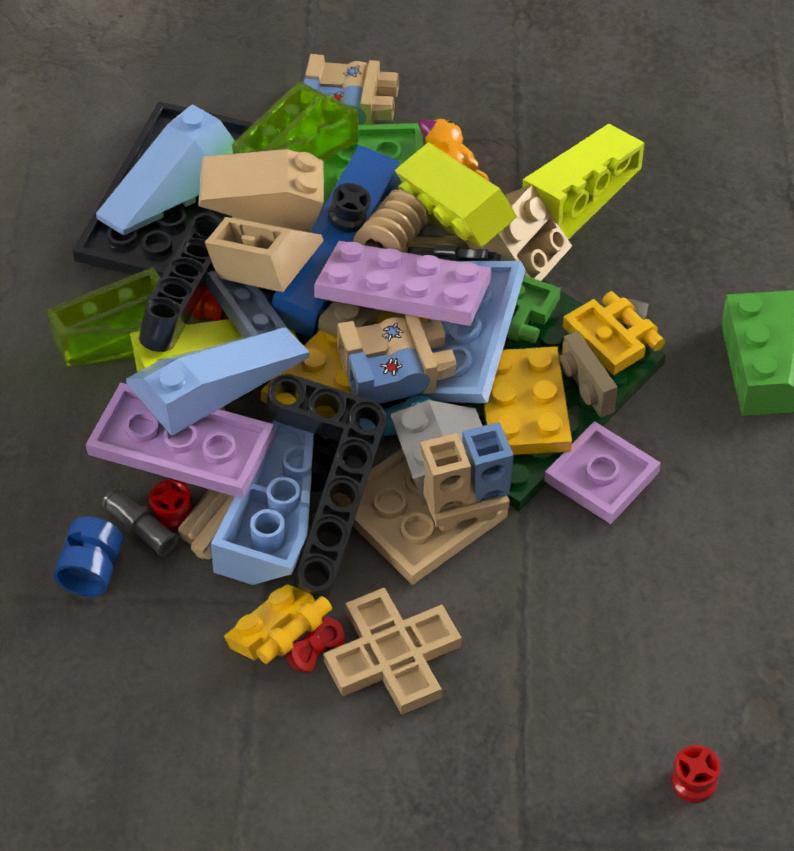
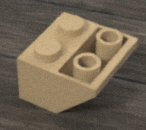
M529 185L504 195L518 216L513 222L483 247L467 240L465 242L470 249H488L490 252H497V254L501 255L500 261H521L526 269L525 276L542 281L572 245L533 185Z
M225 217L205 241V245L219 279L284 292L324 240L321 234Z

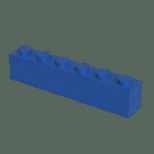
M358 145L335 188L341 184L354 183L368 191L371 203L366 212L367 221L391 191L398 190L401 180L399 177H396L394 170L399 167L400 161ZM335 188L310 230L311 233L321 234L324 241L285 291L275 292L271 305L288 329L309 338L313 337L318 328L319 317L332 302L331 300L314 298V284L338 241L353 242L354 236L358 232L350 233L337 230L329 222L328 211L332 204V195Z

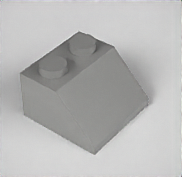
M428 400L390 414L423 505H426L427 502L423 494L425 470L424 460L420 452V442L458 433L463 445L462 431L482 427L475 408Z

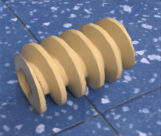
M392 190L358 230L353 242H358L365 246L382 249L392 248L404 252L428 223L427 210L421 201L410 193L403 190Z

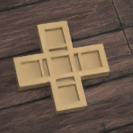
M385 587L345 603L346 614L355 628L359 639L324 653V663L342 697L383 680L401 715L442 698V689L427 661L458 649L462 644V637L443 605L403 620Z

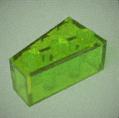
M298 81L232 144L233 154L289 149L299 153H310L324 161L359 142L358 110Z
M154 267L45 310L52 341L67 366L134 357L130 333L141 330L146 302L161 279Z

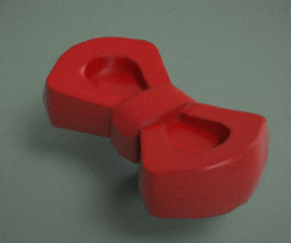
M323 616L320 626L314 631L305 634L302 638L303 640L293 642V648L286 653L287 662L293 669L307 674L313 672L317 655L322 653L325 648H337L344 644L343 627L337 620Z

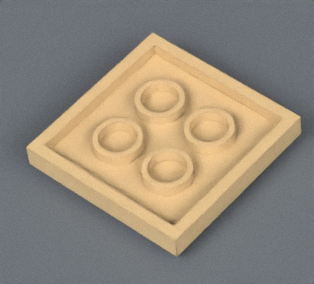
M401 448L370 470L353 527L411 585H414L507 518L508 509L498 511L497 518L482 521L474 517L460 521L457 528L441 531L439 527L435 526L428 505H423L405 454ZM336 493L331 496L332 502L338 507H347L352 504L349 497L345 494Z

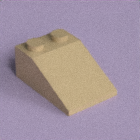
M289 149L203 157L200 173V207L247 221L310 232L324 204L323 160L307 152L299 153Z

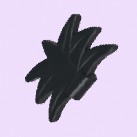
M436 245L435 248L408 247L407 253L432 255L438 259L450 261H500L501 255L497 254V252H490L488 249H461L459 245Z

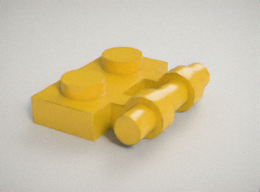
M613 291L608 292L602 299V303L606 306L605 308L595 299H592L563 317V328L570 334L578 331L600 363L613 375L643 358L645 344L654 351L660 350L665 344V339L657 333L658 327L649 319L643 320L634 312L635 308L632 303L626 298H619ZM621 323H625L629 329H626Z
M286 584L284 587L272 592L268 600L251 614L242 617L236 626L224 635V638L230 649L254 661L259 658L263 663L268 664L277 655L283 657L293 648V642L304 632H312L322 624V617L332 610V606L323 596H320L315 601L312 594Z

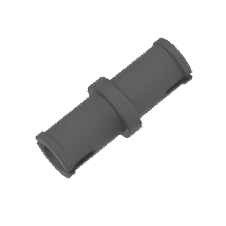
M119 487L113 488L105 495L102 507L125 525V531L132 537H140L159 556H166L175 548L179 539L178 535L155 518V512L148 506H140Z

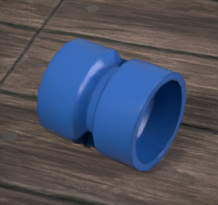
M79 517L73 520L64 542L65 549L62 550L53 572L54 580L60 587L79 596L97 597L104 594L114 570L113 564L118 558L124 540L121 531L110 522L96 517Z

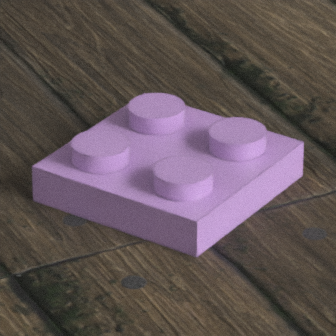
M594 421L572 444L571 451L564 452L545 471L544 482L609 524H612L659 473L661 462Z

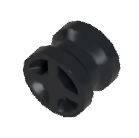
M345 183L336 187L332 195V204L328 211V220L331 225L343 232L352 233L358 231L366 222V212L370 207L371 197L368 191L354 183Z

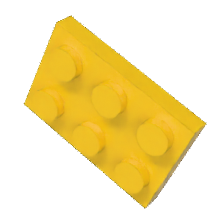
M558 347L503 350L488 403H483L485 425L500 422L513 455L570 452L572 438Z

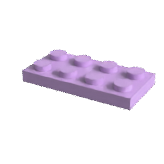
M338 241L314 284V298L471 326L490 283L491 268L478 266L472 262L461 263L438 259L432 255L421 256L400 252L392 248L382 249L361 245L358 242Z
M120 382L88 439L86 449L90 456L244 499L275 436L274 424L218 409L171 436L127 384Z

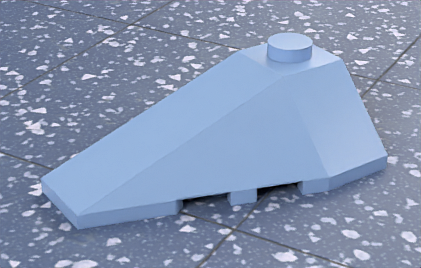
M192 104L167 124L97 211L96 217L122 235L133 232L163 218L164 211L181 203L187 207L196 202V196L199 195L200 173L203 157L243 152L218 118Z
M284 327L161 359L128 377L126 382L169 434L173 436L306 360L310 355L309 351L297 338Z
M275 420L272 422L274 424L275 436L244 499L234 497L211 542L213 573L251 585L291 575L308 539L314 434Z

